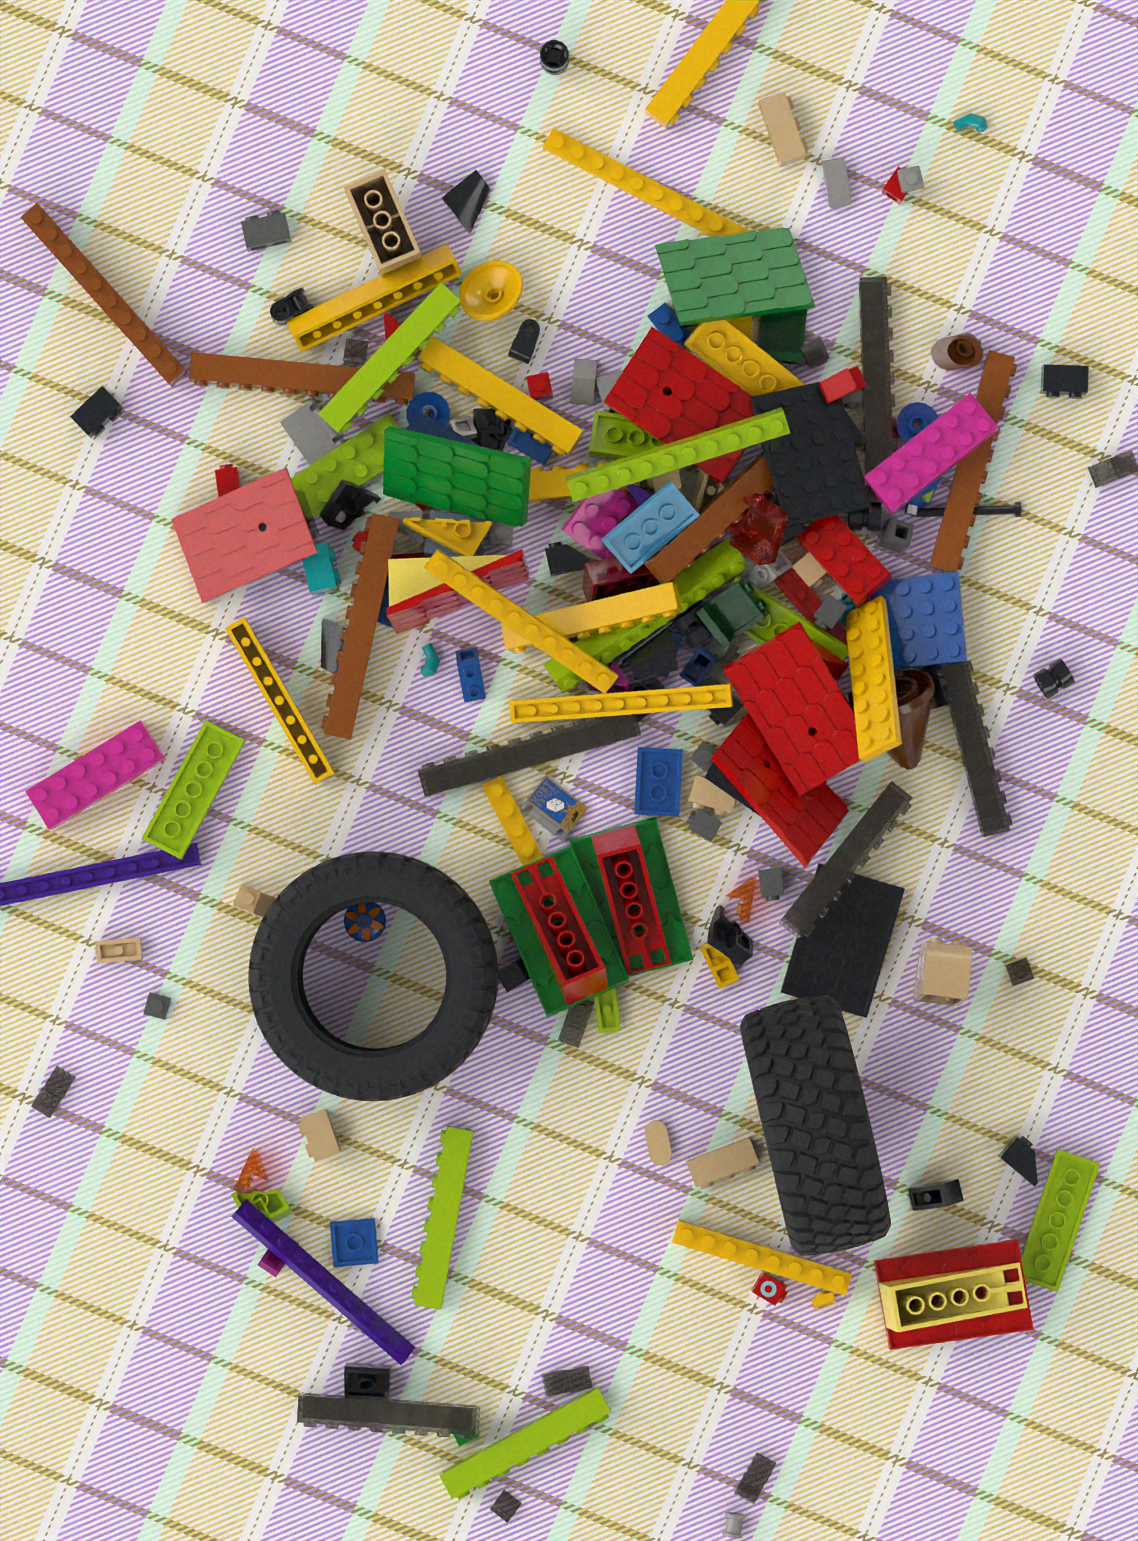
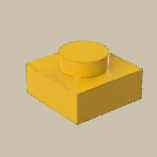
M827 1290L816 1293L814 1295L815 1298L811 1299L815 1311L836 1303L833 1292L828 1293Z

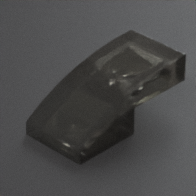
M346 338L343 366L361 368L367 360L369 342Z
M1130 450L1087 468L1095 488H1099L1138 472V463L1133 451Z
M587 1000L568 1009L558 1041L579 1048L594 1005L593 1001Z
M56 1066L31 1107L51 1118L76 1077L61 1067Z
M589 1366L542 1373L545 1396L547 1397L593 1388Z
M756 1452L734 1494L755 1504L776 1462Z

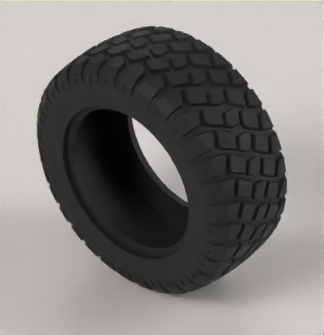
M383 851L356 852L334 857L310 868L293 880L273 901L258 927L251 949L248 971L250 1000L257 1024L277 1057L293 1073L312 1086L329 1094L359 1101H388L411 1096L436 1085L457 1070L475 1050L489 1025L495 1008L499 982L498 959L492 934L481 911L468 893L451 877L424 861L406 855ZM369 902L397 906L422 921L437 940L446 968L445 992L442 1003L433 1020L416 1037L402 1044L386 1048L360 1047L333 1035L314 1015L308 1003L303 982V967L306 953L318 930L331 917L342 910Z
M829 995L812 996L776 1003L746 1014L740 1024L742 1042L792 1249L801 1256L827 1254L859 1247L885 1237L891 1227L888 1200L867 1105L839 1003Z

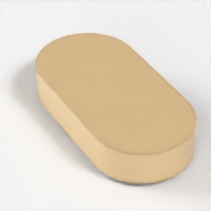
M654 1120L649 1122L645 1128L649 1157L654 1164L665 1165L672 1157L668 1131L663 1122Z

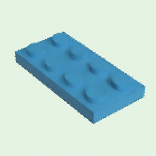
M669 481L601 540L631 574L700 515L676 486Z

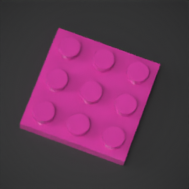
M620 488L583 499L561 530L601 559L610 558L614 554L601 539L614 529L624 516L635 511L640 505L633 497Z

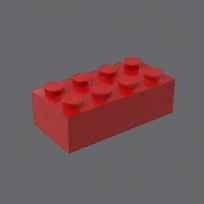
M839 516L816 520L797 537L799 545L815 558L827 572L826 574L857 608L862 606L892 579L890 572Z

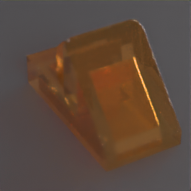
M749 878L725 895L727 897L743 899L742 903L737 904L736 916L740 917L739 921L749 923L756 878Z
M256 1148L251 1150L233 1189L240 1194L243 1193L244 1189L249 1190L254 1178L250 1177L251 1174L266 1181L269 1180L260 1153Z

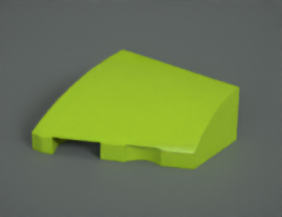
M280 1189L269 1190L268 1192L252 1191V1193L239 1194L234 1192L231 1194L237 1207L247 1199L273 1223L293 1213Z

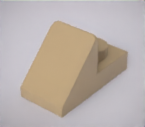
M241 884L233 905L252 914L264 917L276 898Z

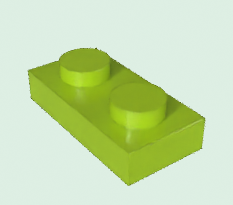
M616 988L594 997L599 1033L621 1031Z

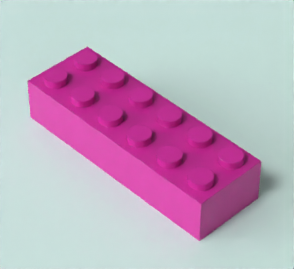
M970 392L865 475L864 481L888 512L893 515L997 433L999 427Z
M140 720L25 792L47 828L53 830L166 760V757L145 723Z

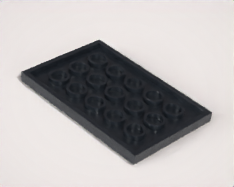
M819 382L749 398L753 416L782 407L790 430L789 434L761 442L784 528L871 507L842 398L828 403L818 384Z
M818 863L780 993L797 998L829 995L839 1003L841 1011L867 1018L905 888Z

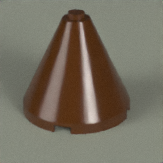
M903 670L904 676L895 677L902 744L886 753L900 767L913 769L921 761L935 686L930 674L920 670ZM851 691L848 694L849 703L854 710L853 694Z

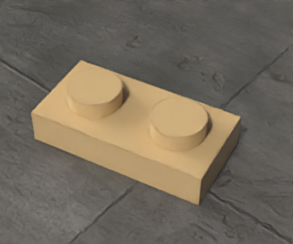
M141 937L95 941L97 964L143 960Z

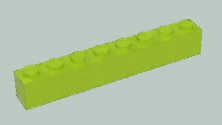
M441 282L318 413L319 417L338 434L342 431L346 433L354 425L352 420L357 415L361 417L369 409L367 404L372 399L377 400L384 393L383 387L388 382L392 384L399 377L398 371L403 366L407 368L415 360L413 355L419 349L423 351L430 344L429 338L434 333L438 335L445 328L446 324L444 322L449 317L454 318L460 312L461 300Z
M447 1125L446 1130H441L439 1143H443L442 1152H437L435 1165L439 1166L438 1175L434 1174L431 1187L435 1188L434 1197L430 1196L427 1210H431L430 1219H425L423 1232L427 1233L426 1241H421L419 1254L423 1255L422 1264L417 1263L415 1277H419L418 1286L413 1285L411 1299H415L414 1305L438 1310L442 1308L474 1132L471 1129Z
M596 1386L441 1471L439 1476L451 1499L457 1497L460 1500L470 1494L469 1490L477 1486L480 1489L490 1483L489 1479L497 1475L500 1478L510 1472L509 1468L517 1464L520 1467L530 1461L529 1457L534 1454L538 1456L545 1454L550 1450L549 1446L557 1443V1445L565 1443L570 1439L568 1436L574 1432L581 1434L589 1429V1424L595 1421L597 1424L609 1418L608 1414L611 1413V1408L599 1386Z

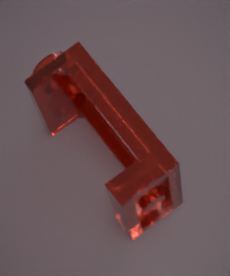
M755 493L743 497V502L749 508L740 535L731 536L729 544L759 566L776 562L789 515L781 510L780 506L768 501L762 494Z

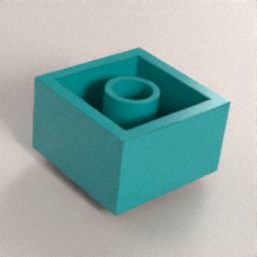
M326 542L315 544L318 553L302 560L309 592L312 595L339 590L338 584L342 582L339 570L337 568L334 569L333 562H337L334 548L329 547Z

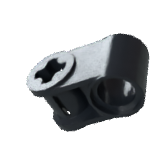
M303 287L272 304L270 315L274 323L278 325L286 324L287 320L314 308L313 304H310L304 295L305 290ZM283 308L287 313L283 318H277L274 315L275 310Z
M527 319L522 322L509 350V357L529 364L540 333V326L537 321ZM531 324L534 325L536 333H531L529 336L526 335L524 327H529Z

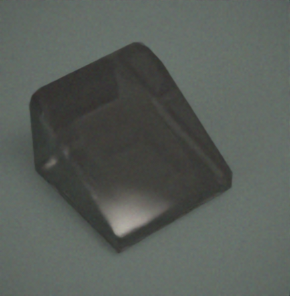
M504 1489L491 1505L490 1510L508 1523L522 1503Z

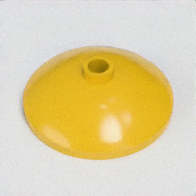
M493 260L478 265L467 274L460 286L459 299L462 303V309L468 316L479 321H492L503 317L517 305L523 292L522 276L516 267L505 261Z

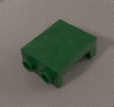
M807 309L761 315L758 346L781 364L802 365L803 353L800 347L804 346Z
M743 577L700 606L696 612L723 648L755 623L764 620L769 614L765 601L756 596L752 584L749 581H745Z

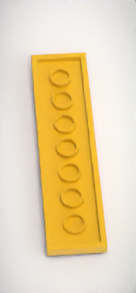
M881 595L850 611L845 619L859 759L863 762H867L902 744L886 599Z

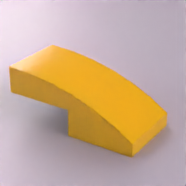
M707 942L699 946L719 989L740 980L729 957Z

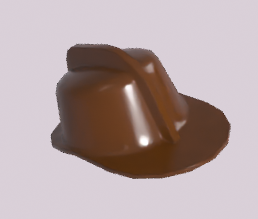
M963 332L938 340L932 347L931 356L934 363L945 370L973 367L982 360L981 339L976 338L973 334Z

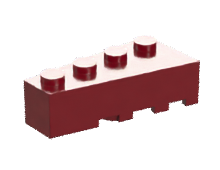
M613 555L610 558L592 560L585 563L582 591L586 601L591 602L637 591L645 585L650 588L661 583H659L644 563L630 574Z

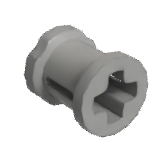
M725 1512L727 1517L726 1528L722 1535L730 1538H743L741 1528L745 1515L737 1512Z

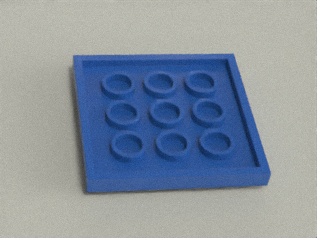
M959 572L893 579L871 597V600L881 595L886 599L894 670L967 662Z

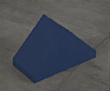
M699 645L679 676L697 687L718 658Z

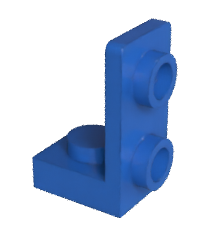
M477 647L455 651L464 702L485 699L486 694Z

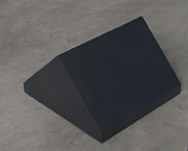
M346 1362L344 1367V1398L389 1400L391 1365Z

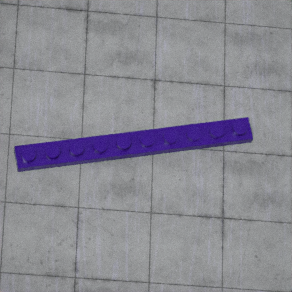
M190 844L182 860L163 850L3 882L0 883V906L199 866L202 864L198 844Z
M246 1199L231 1216L396 1362L402 1365L415 1349L414 1345Z

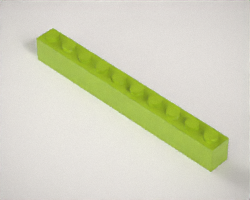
M781 407L566 476V482L572 500L576 502L789 434L790 430Z
M729 538L698 558L689 568H684L679 572L680 576L673 583L678 586L683 611L677 612V615L686 611L694 603L702 600L706 595L721 587L725 582L748 567L742 554ZM663 616L656 617L654 622L645 624L639 621L633 623V627L620 629V626L612 628L611 632L599 634L598 631L590 633V637L580 639L574 644L605 665L610 663L616 656L629 650L643 638L648 637L659 627L667 624L674 617L663 618ZM553 658L543 664L562 693L573 688L583 680Z

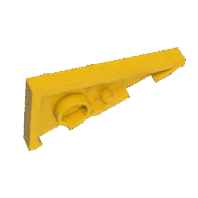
M421 517L404 518L402 521L403 525L460 556H475L492 527V522L490 521L470 522V520L456 521L454 519L441 518L426 520L421 519Z

